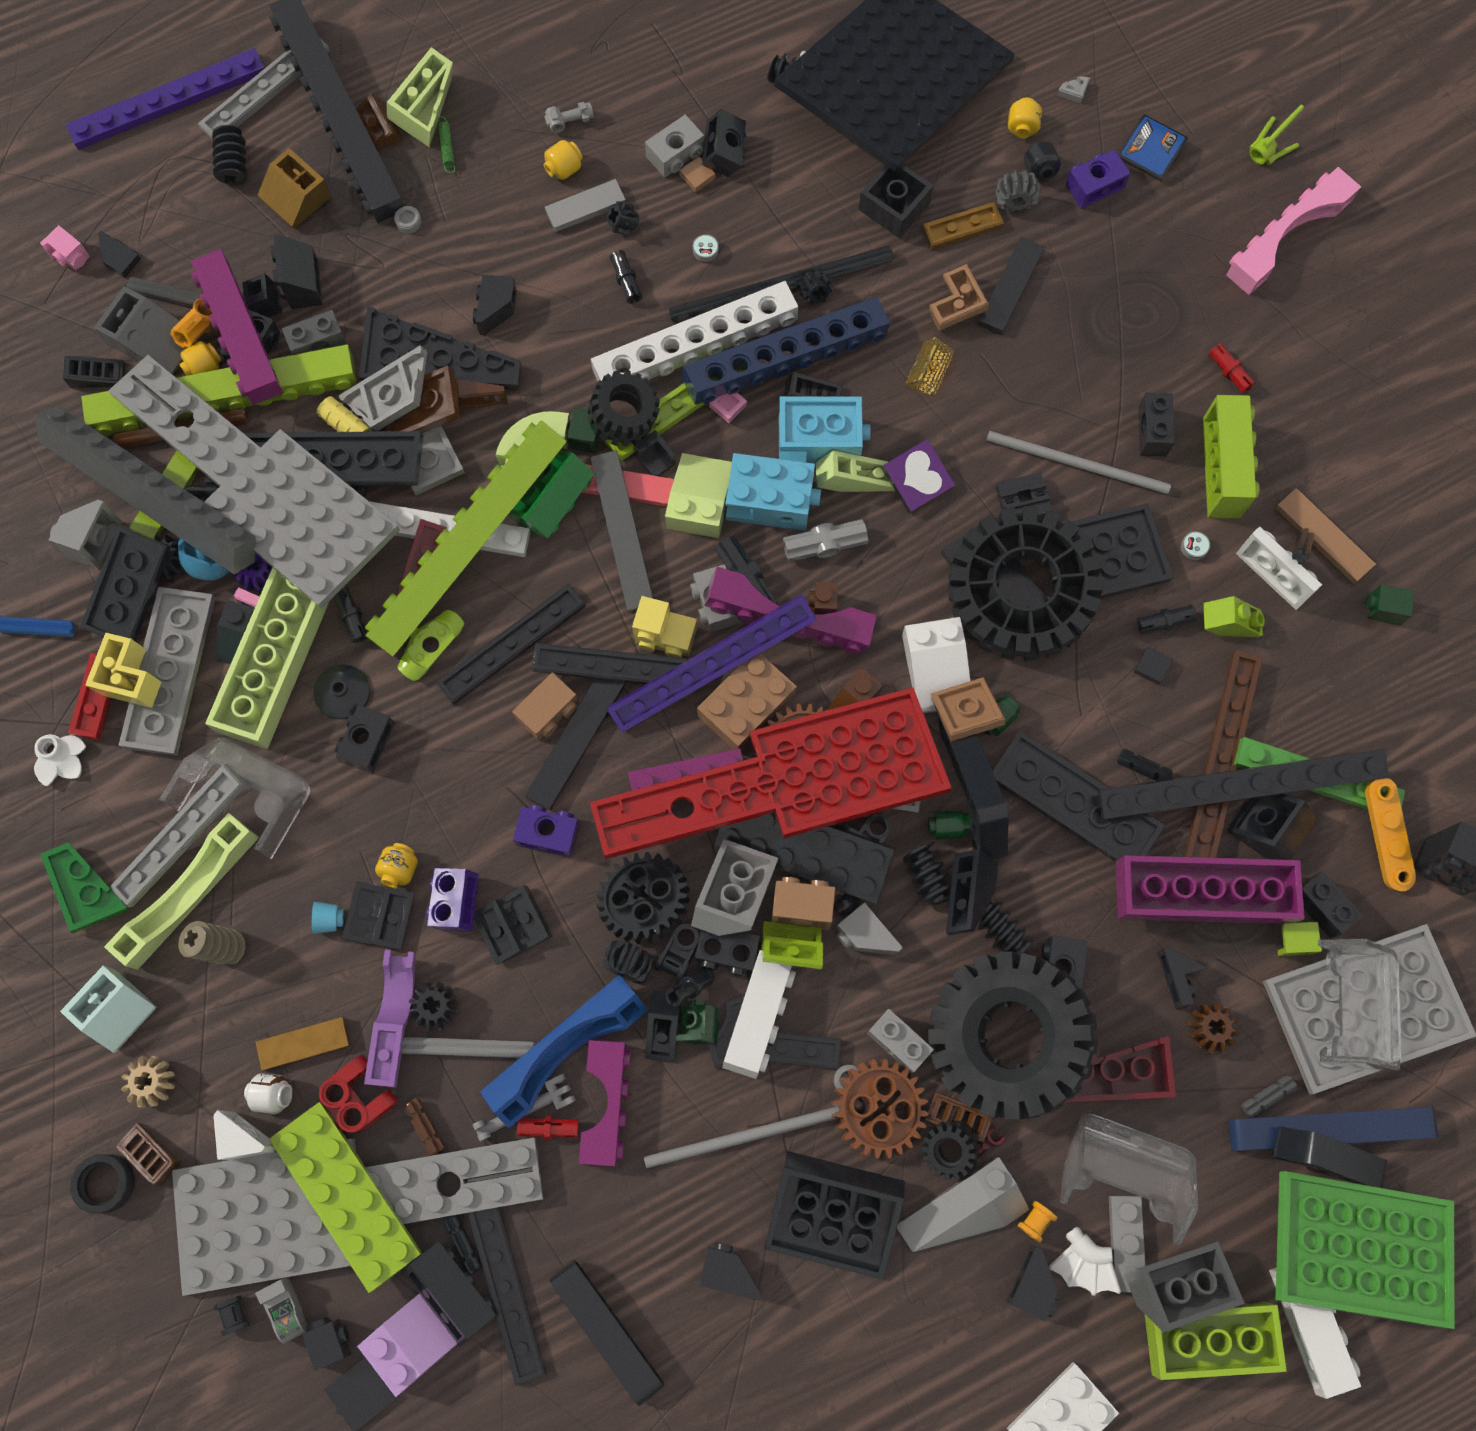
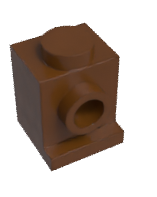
M816 582L815 590L809 591L808 605L814 615L837 612L838 582Z

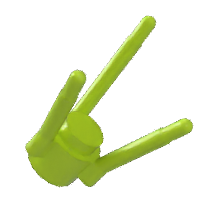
M1300 105L1270 137L1264 138L1276 120L1274 116L1270 118L1256 141L1249 146V153L1254 162L1260 165L1266 162L1268 165H1271L1276 159L1299 147V143H1295L1275 153L1277 149L1275 139L1304 109V105Z

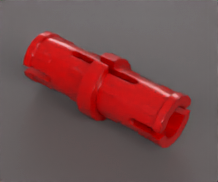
M1219 343L1217 345L1218 348L1215 346L1208 355L1223 370L1222 375L1229 377L1241 394H1244L1246 389H1251L1256 382L1241 367L1242 362L1239 359L1235 360L1223 343Z
M546 1115L545 1118H521L517 1123V1137H544V1140H551V1137L578 1139L579 1119H552V1116Z

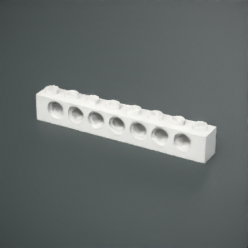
M783 281L591 358L592 369L597 381H602L603 376L608 373L612 376L613 371L622 368L629 369L631 375L634 376L636 373L641 374V379L644 381L659 375L666 376L672 373L674 369L722 352V350L731 346L742 345L753 337L765 336L771 330L778 327L791 325L798 319V305L786 281ZM771 310L774 313L766 314L764 311ZM741 320H748V321H750V322H749V323H746V324H743V323H740L739 321H741ZM719 329H722V330H725L726 332H724V333H716L715 331H716V330H719ZM694 339L701 340L700 343H693L691 341ZM669 349H676V350H678V351L675 352V353H669V352H667V350H669ZM647 358L653 359L650 363L642 362Z

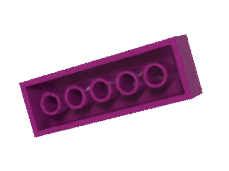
M1124 855L1116 861L1118 920L1285 924L1296 923L1304 919L1300 860Z

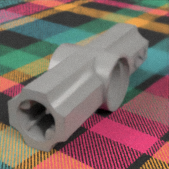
M861 519L835 526L832 523L820 524L813 527L810 532L784 537L783 544L788 562L813 556L818 558L832 557L843 549L868 544V536L865 523Z

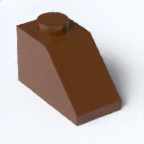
M861 667L841 689L827 710L879 697L883 685Z

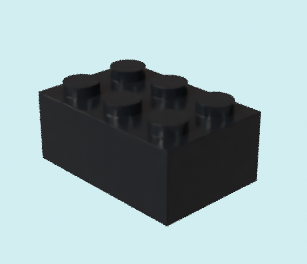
M1460 821L1425 838L1414 863V869L1420 871L1421 876L1428 880L1440 881L1448 885V889L1456 894L1467 895L1475 892L1476 828Z

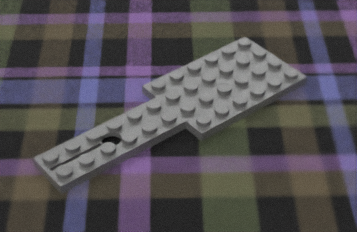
M149 355L143 358L109 390L112 397L220 486L204 503L254 535L255 553L321 609L400 531L397 524L281 429L260 448ZM184 412L193 414L194 423L190 427L181 426L177 428L175 426V419L179 414Z
M535 1137L366 1167L403 1224L544 1199ZM347 1139L356 1152L355 1139ZM277 1152L172 1170L182 1296L351 1266ZM446 1172L455 1173L461 1182L460 1189L451 1197L442 1195L438 1189V1180ZM464 1179H467L468 1182H472V1183H466V1184H465Z

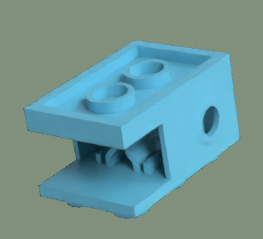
M780 397L779 459L816 465L818 460L832 450L861 456L863 440H870V424H862V397Z
M733 453L726 498V520L806 531L810 505L819 506L821 496L820 489L812 488L815 464Z

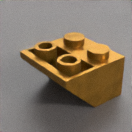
M288 148L270 163L258 197L294 230L330 199L331 194L325 180Z

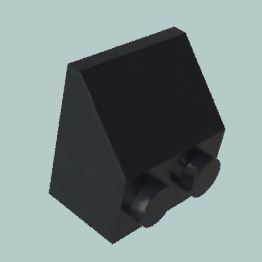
M1281 793L1249 798L1228 828V831L1267 859L1291 860L1318 820L1306 801Z

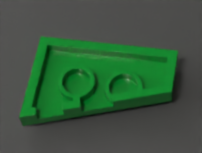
M69 842L40 854L68 929L72 934L129 910Z

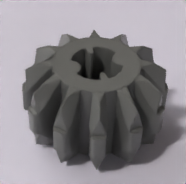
M1015 170L1012 174L1005 173L1003 178L998 179L996 190L998 204H1001L1002 209H1009L1010 212L1014 210L1021 212L1024 208L1031 209V205L1038 203L1040 183H1038L1034 173L1027 174L1026 170L1022 172Z

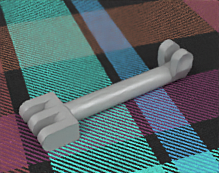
M564 1074L545 1082L548 1092L538 1096L533 1109L523 1117L551 1103H554L556 1109L560 1110L576 1101L574 1095L562 1100L561 1095L571 1091L569 1084L557 1089L556 1084L566 1080ZM498 1117L488 1122L483 1119L473 1124L480 1142L491 1137V1133L506 1126Z

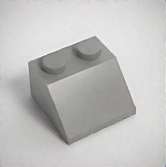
M96 500L60 515L57 523L51 528L49 541L70 560L100 570L118 524L122 525L123 522L103 501Z

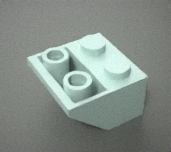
M102 966L60 1012L80 1031L111 1052L116 1053L157 1007L116 969Z

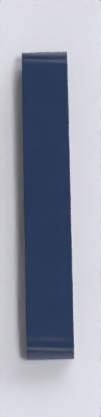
M1434 1107L1227 1120L1232 1151L1274 1148L1278 1126L1319 1133L1346 1144L1439 1138Z

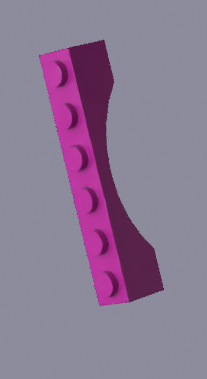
M718 566L711 577L704 604L705 607L711 608V611L717 614H732L744 622L756 621L780 607L753 587L744 574ZM852 607L835 613L815 615L817 619L815 622L792 634V636L797 638L808 637L817 640L823 646L834 645L844 648L843 650L850 654H862L870 646L877 615Z

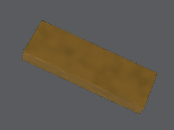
M994 201L924 223L922 231L930 249L934 250L1001 229L1004 226V221Z
M344 1017L256 1041L261 1071H267L351 1046Z

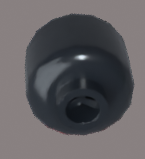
M1036 142L1029 147L1024 155V163L1028 173H1034L1038 181L1049 180L1060 170V157L1052 143Z

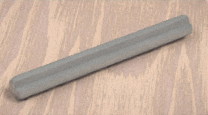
M404 1037L402 1054L521 1058L536 1043Z

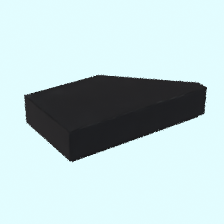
M100 231L98 235L101 261L105 266L125 278L141 260L140 256L103 231Z

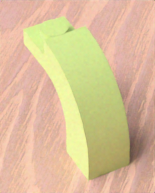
M540 412L529 415L515 423L505 433L497 448L496 457L499 466L502 468L508 459L504 455L515 443L520 446L525 440L522 433L531 422L535 425L540 420L545 422L567 441L562 447L567 449L568 433L571 424L569 413Z

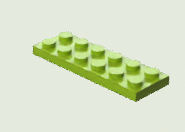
M321 1102L314 1105L269 1139L368 1293H372L423 1254L325 1105Z

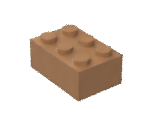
M759 653L740 664L697 707L698 717L733 750L741 749L742 751L751 742L750 731L764 728L767 725V721L772 720L775 717V713L780 712L796 696L797 686Z

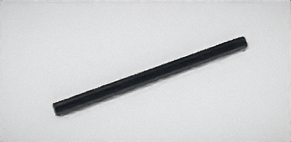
M885 246L670 307L669 315L672 322L696 317L783 281H786L790 290L800 287L798 283L803 280L806 272H815L817 269H819L822 276L827 274L829 278L869 268L892 261L893 251L890 246Z

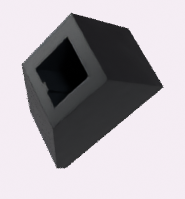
M482 275L481 285H477L476 299L479 301L478 308L473 310V324L477 325L480 335H486L514 314L517 296L514 277Z

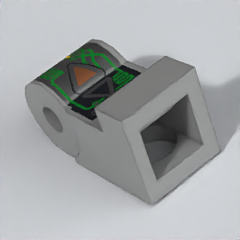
M289 1277L281 1279L255 1293L259 1303L264 1305L273 1330L282 1344L308 1331L302 1307Z

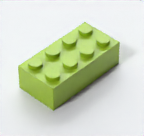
M1217 395L1202 419L1208 518H1241L1245 511L1250 508L1255 498H1258L1259 483L1255 482L1258 459L1254 456L1253 452L1256 444V432L1252 431L1255 409L1254 406H1251L1250 396Z
M1268 1302L1245 1303L1167 1332H1163L1145 1315L1152 1376L1160 1380L1287 1372L1278 1305Z

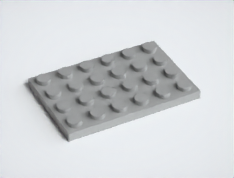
M1427 924L1263 981L1310 1095L1476 1037L1475 1030Z

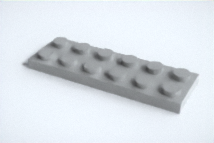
M158 587L143 646L146 652L139 670L148 672L162 683L152 708L129 702L118 745L121 748L178 756L216 599L213 594Z

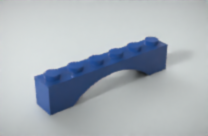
M618 975L482 1089L480 1093L494 1114L510 1128L533 1109L537 1096L547 1079L570 1054L588 1043L589 1040H594L612 1032L626 1030L644 1015L648 1009L623 978Z

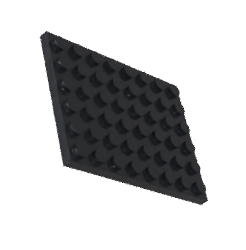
M865 0L775 78L774 86L896 172L1013 61L1015 53L938 0Z

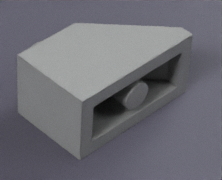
M865 903L840 922L836 928L839 932L836 935L837 938L847 949L851 946L854 951L896 955L903 948Z

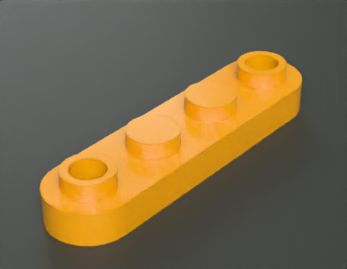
M1389 778L1370 780L1365 787V797L1383 881L1392 890L1407 891L1414 885L1416 873L1396 784ZM1382 787H1385L1387 790V794L1384 797L1380 793ZM1401 872L1405 874V879L1402 882L1398 878Z

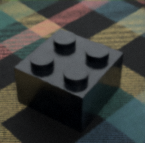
M904 164L896 172L885 165L862 190L859 211L900 238L930 204L934 185Z

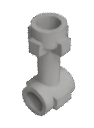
M590 102L578 103L579 108L560 112L557 106L549 107L545 111L546 116H544L547 128H550L553 133H559L565 129L564 123L581 118L583 122L590 121L591 118H594Z

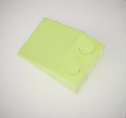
M682 453L666 509V529L720 538L732 462Z

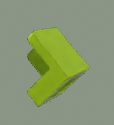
M1318 922L1285 923L1281 926L1284 948L1277 950L1278 956L1313 955L1322 952Z

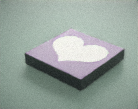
M928 439L881 466L908 513L955 486Z

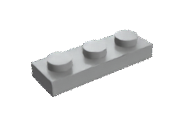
M1108 1196L1112 1263L1121 1292H1131L1124 1275L1145 1266L1141 1196Z

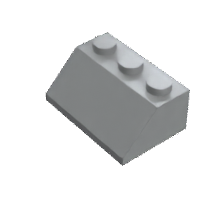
M723 839L695 906L691 926L718 936L751 930L778 858Z

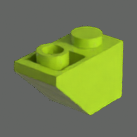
M1235 596L1204 603L1205 630L1218 636H1263L1262 627L1265 624L1262 610Z

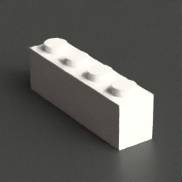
M762 950L759 951L722 1066L724 1069L754 1079L757 1078L759 1071L765 1072L770 1055L766 1054L765 1050L768 1042L774 1044L779 1029L778 1026L774 1025L776 1015H783L787 999L782 996L785 987L791 989L796 971L791 970V965L763 962Z
M1276 1268L1269 1270L1276 1288ZM1281 1301L1315 1394L1328 1399L1361 1387L1358 1379L1360 1377V1370L1356 1361L1349 1356L1346 1345H1348L1347 1336L1342 1327L1338 1326L1334 1317L1336 1310Z

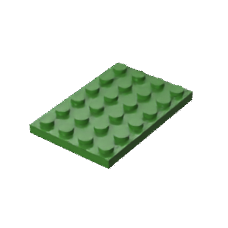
M1288 1171L1279 1172L1275 1300L1445 1329H1455L1454 1201Z

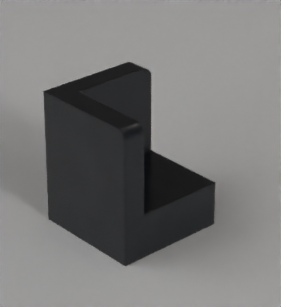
M656 430L634 444L636 458L650 475L660 476L676 465L674 451Z

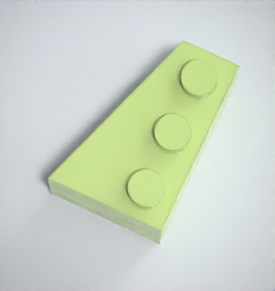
M432 47L387 101V119L429 148L452 80L453 65L452 61Z

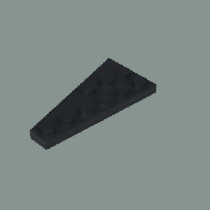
M367 306L359 372L360 381L365 380L421 345L427 350L424 375L448 365L454 369L455 379L504 386L505 389L520 388L522 367L520 360L493 350L486 351L475 347L473 343L453 339L451 335L415 322L413 324L400 320L398 316L386 315L378 312L373 307Z

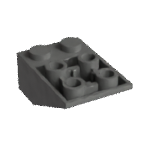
M123 286L94 327L95 331L107 345L138 361L149 355L172 375L180 366L179 364L183 362L181 352L188 348H182L176 344L170 335L171 329L180 320L148 298Z

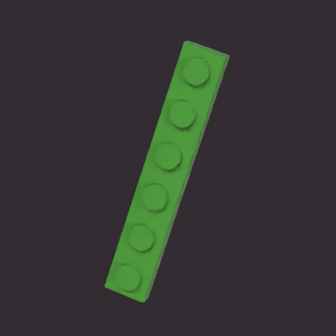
M1243 737L1239 742L1234 766L1244 769L1309 758ZM1369 781L1308 789L1309 791L1368 810L1365 787ZM1382 787L1380 790L1383 797L1387 794L1385 787ZM1397 788L1402 808L1405 790Z

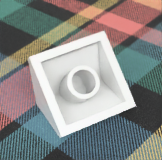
M217 1110L214 1114L217 1160H234L277 1152L271 1144L269 1137L236 1112Z

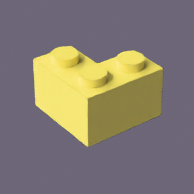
M641 596L632 626L635 644L645 651L654 652L656 649L665 652L669 657L689 658L697 631V619L670 612L668 602Z
M105 633L85 686L102 696L152 708L162 682L148 672L139 670L146 652L144 647L130 638Z

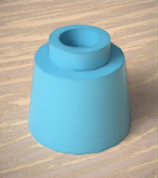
M314 901L312 908V934L334 932L338 930V927H343L344 909H339L338 905Z

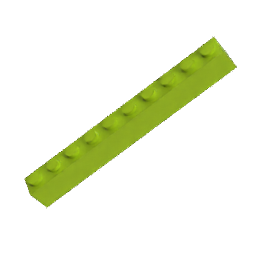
M348 344L270 359L284 393L255 405L266 406L275 401H291L300 396L310 394L321 395L326 391L336 389L347 390L351 386H355L358 384L354 357ZM230 367L177 378L218 413L254 406L248 396L242 397L236 382L240 381L238 374L233 375ZM109 391L81 396L85 424L105 437L116 432L147 427L145 423L112 397ZM190 412L181 413L175 421L193 418V414Z
M542 420L537 425L531 422L522 433L525 440L520 446L514 443L504 455L508 460L501 468L497 464L487 476L491 480L485 489L479 486L470 497L474 502L468 510L462 507L452 519L456 524L451 531L445 528L435 540L439 544L433 553L429 550L426 551L417 562L421 567L416 574L410 571L400 583L404 587L398 596L392 593L382 605L386 610L379 618L374 615L365 626V629L368 630L365 636L393 657L567 442Z

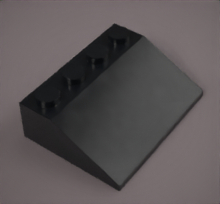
M787 1151L764 1249L883 1280L904 1202L905 1181Z

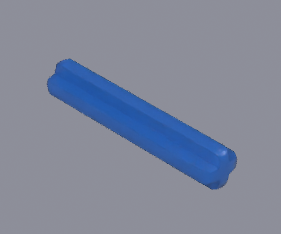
M0 616L1 633L73 637L76 633V624L73 621Z

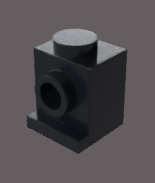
M265 273L242 282L243 297L249 310L268 318L282 313V308L279 306L277 286Z

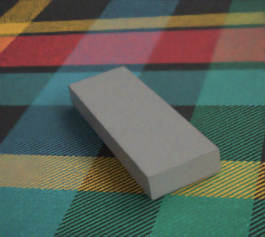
M616 179L545 206V212L554 231L558 232L604 214L612 206H616V201L624 203L626 199Z

